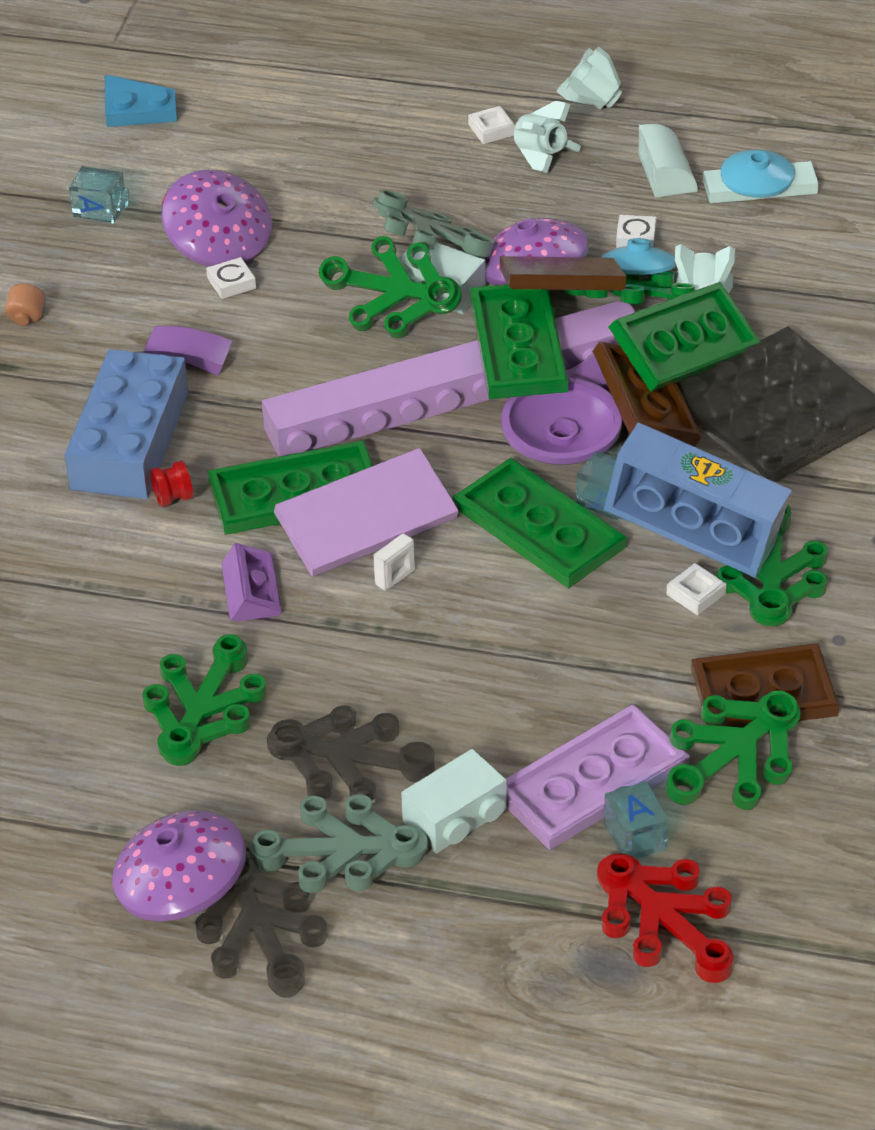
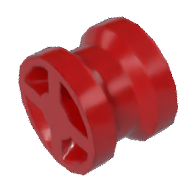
M182 460L174 462L171 468L162 469L156 467L150 469L152 488L161 508L169 506L175 499L180 498L183 501L193 499L192 482L187 467Z

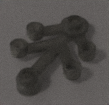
M342 705L334 708L331 714L306 725L293 719L281 720L272 727L267 737V748L270 754L280 760H291L306 779L308 796H319L324 800L333 793V778L329 772L319 769L311 755L327 758L349 787V797L357 795L360 791H366L368 793L361 795L369 797L372 805L376 801V785L371 779L365 778L354 763L399 770L409 781L415 783L432 774L435 770L434 750L424 742L408 743L401 748L400 752L362 746L375 739L388 743L398 738L399 720L391 713L378 714L373 721L357 728L356 711L350 706ZM348 719V721L341 722L339 720ZM389 726V727H391V728H389V729H382L381 727ZM332 731L341 735L332 740L320 738ZM319 783L325 784L321 787L314 786L315 784Z
M246 855L243 870L232 888L217 902L209 906L205 913L197 917L195 921L196 936L200 942L205 944H214L220 941L224 936L223 917L234 900L237 899L242 910L222 946L216 948L211 954L213 973L220 978H231L239 972V954L253 932L268 963L266 972L269 988L280 997L288 998L295 996L305 984L304 963L296 955L285 954L272 926L300 934L301 942L307 947L314 948L323 945L327 941V923L320 916H304L300 914L308 910L311 905L310 893L300 888L299 882L288 883L259 874L258 866ZM256 893L283 899V906L286 910L260 902ZM293 896H302V897H303V898H301V899H299V900H292V899H290V898L293 897ZM206 926H215V927H216V928H214V929H212V930H204V929H203V928H205ZM311 929L320 930L319 932L314 934L307 932ZM222 960H231V961H232V962L229 963V964H220V963H219V962L222 961Z

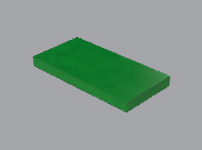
M721 282L615 319L608 326L650 392L755 352L762 345Z
M508 284L470 288V300L488 398L499 399L568 392V378L549 290L511 289Z
M363 440L209 470L207 474L224 534L228 535L279 525L281 523L274 513L276 504L370 468L373 464Z
M511 457L452 496V501L459 512L568 589L627 547V537Z

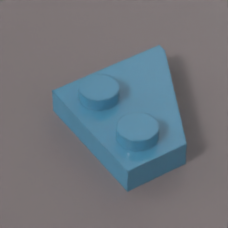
M111 75L104 76L107 127L177 122L175 89Z

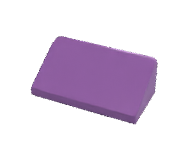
M234 543L222 562L230 620L243 621L279 616L282 611L272 553Z

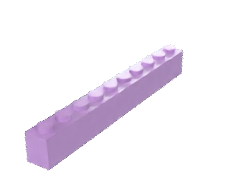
M616 301L555 318L566 371L586 360L594 358L593 350L599 342L619 345L608 326L615 319L635 312L629 303ZM478 340L268 398L262 400L264 430L278 457L330 446L491 399L488 398Z

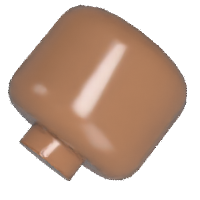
M21 283L12 286L7 294L5 304L7 317L21 326L28 325L29 322H38L43 314L45 304L44 293L38 287L30 284Z

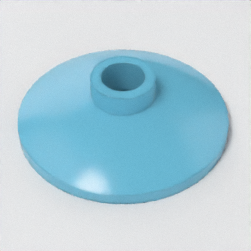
M758 149L745 150L731 155L724 161L721 167V179L726 187L737 194L756 198L770 197L784 192L791 186L794 179V168L785 157L775 152Z
M644 238L629 239L627 246L615 248L601 256V258H614L625 274L632 275L662 273L676 266L674 255L660 248L650 246V240Z

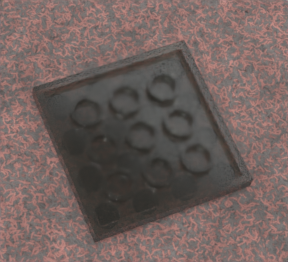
M789 326L761 339L758 344L746 348L745 352L728 361L719 362L715 367L677 383L695 424L750 471L773 482L783 479L875 429V394Z

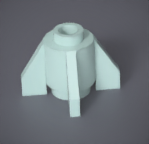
M598 46L594 51L590 48L585 51L580 63L573 70L570 77L558 87L556 92L569 101L594 105L597 109H601L604 105L610 108L622 93L619 89L621 80L618 77L610 55Z
M554 101L531 114L523 115L517 121L514 128V140L532 169L547 173L553 158L551 154L559 152L562 148L574 152L580 151L581 145L567 140L566 129L559 122H565L570 104Z
M682 244L675 247V262L678 271L674 272V283L695 285V290L721 282L728 293L733 288V274L730 271L735 262V249L728 246L716 252V255L711 253L694 254V251Z

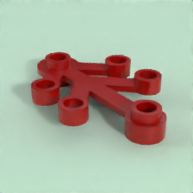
M623 853L608 855L600 861L597 867V880L603 890L609 894L608 908L602 914V931L604 934L611 938H621L628 934L630 930V914L626 910L627 896L630 895L641 905L639 937L633 943V959L638 965L652 967L660 962L662 944L658 939V926L660 922L695 954V971L702 980L710 983L723 982L730 977L733 971L734 955L731 948L722 940H708L679 914H706L714 919L724 918L731 911L732 897L730 892L723 887H711L705 891L704 895L655 892L647 885H674L679 890H692L699 884L700 868L695 861L680 859L672 867L642 866L636 858ZM681 873H689V874H691L692 876L683 877V876H681V875H679V874H681ZM712 901H721V902H723V904H721V905H715V904H712L711 902H712ZM611 920H620V921H622V923H621V924H612V923H610V921H611ZM649 948L654 950V952L644 953L640 950Z

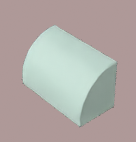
M639 125L638 155L655 198L698 192L697 183L677 135L663 125Z

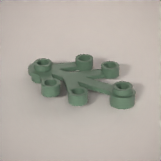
M380 190L379 196L373 200L372 205L378 209L377 213L386 218L384 225L386 231L396 235H405L409 221L412 222L416 230L412 241L413 244L423 243L429 250H433L439 235L461 246L464 253L484 260L491 255L495 243L492 238L481 234L475 229L451 224L452 219L446 215L407 206L409 199L398 192Z
M353 795L346 800V819L352 824L363 825L376 836H361L327 812V803L322 797L309 796L300 803L301 821L308 826L317 827L329 837L283 839L276 831L262 830L251 840L249 851L252 866L263 872H272L280 869L286 863L287 857L330 855L321 863L311 861L300 866L298 870L300 888L308 893L319 892L325 888L328 880L345 868L346 886L353 891H364L371 887L376 877L392 865L402 868L417 865L427 851L428 842L425 833L419 828L409 825L396 827L372 810L371 799L365 795ZM363 854H376L368 862L356 860Z

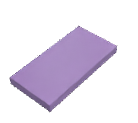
M418 448L276 504L274 513L310 575L313 577L380 550L402 533L412 537L456 519L459 510L425 455Z
M632 704L506 778L507 809L549 850H552L628 804V796L633 795L637 798L666 781L673 767L680 764L690 765V755L684 750L675 748L670 743L669 736Z

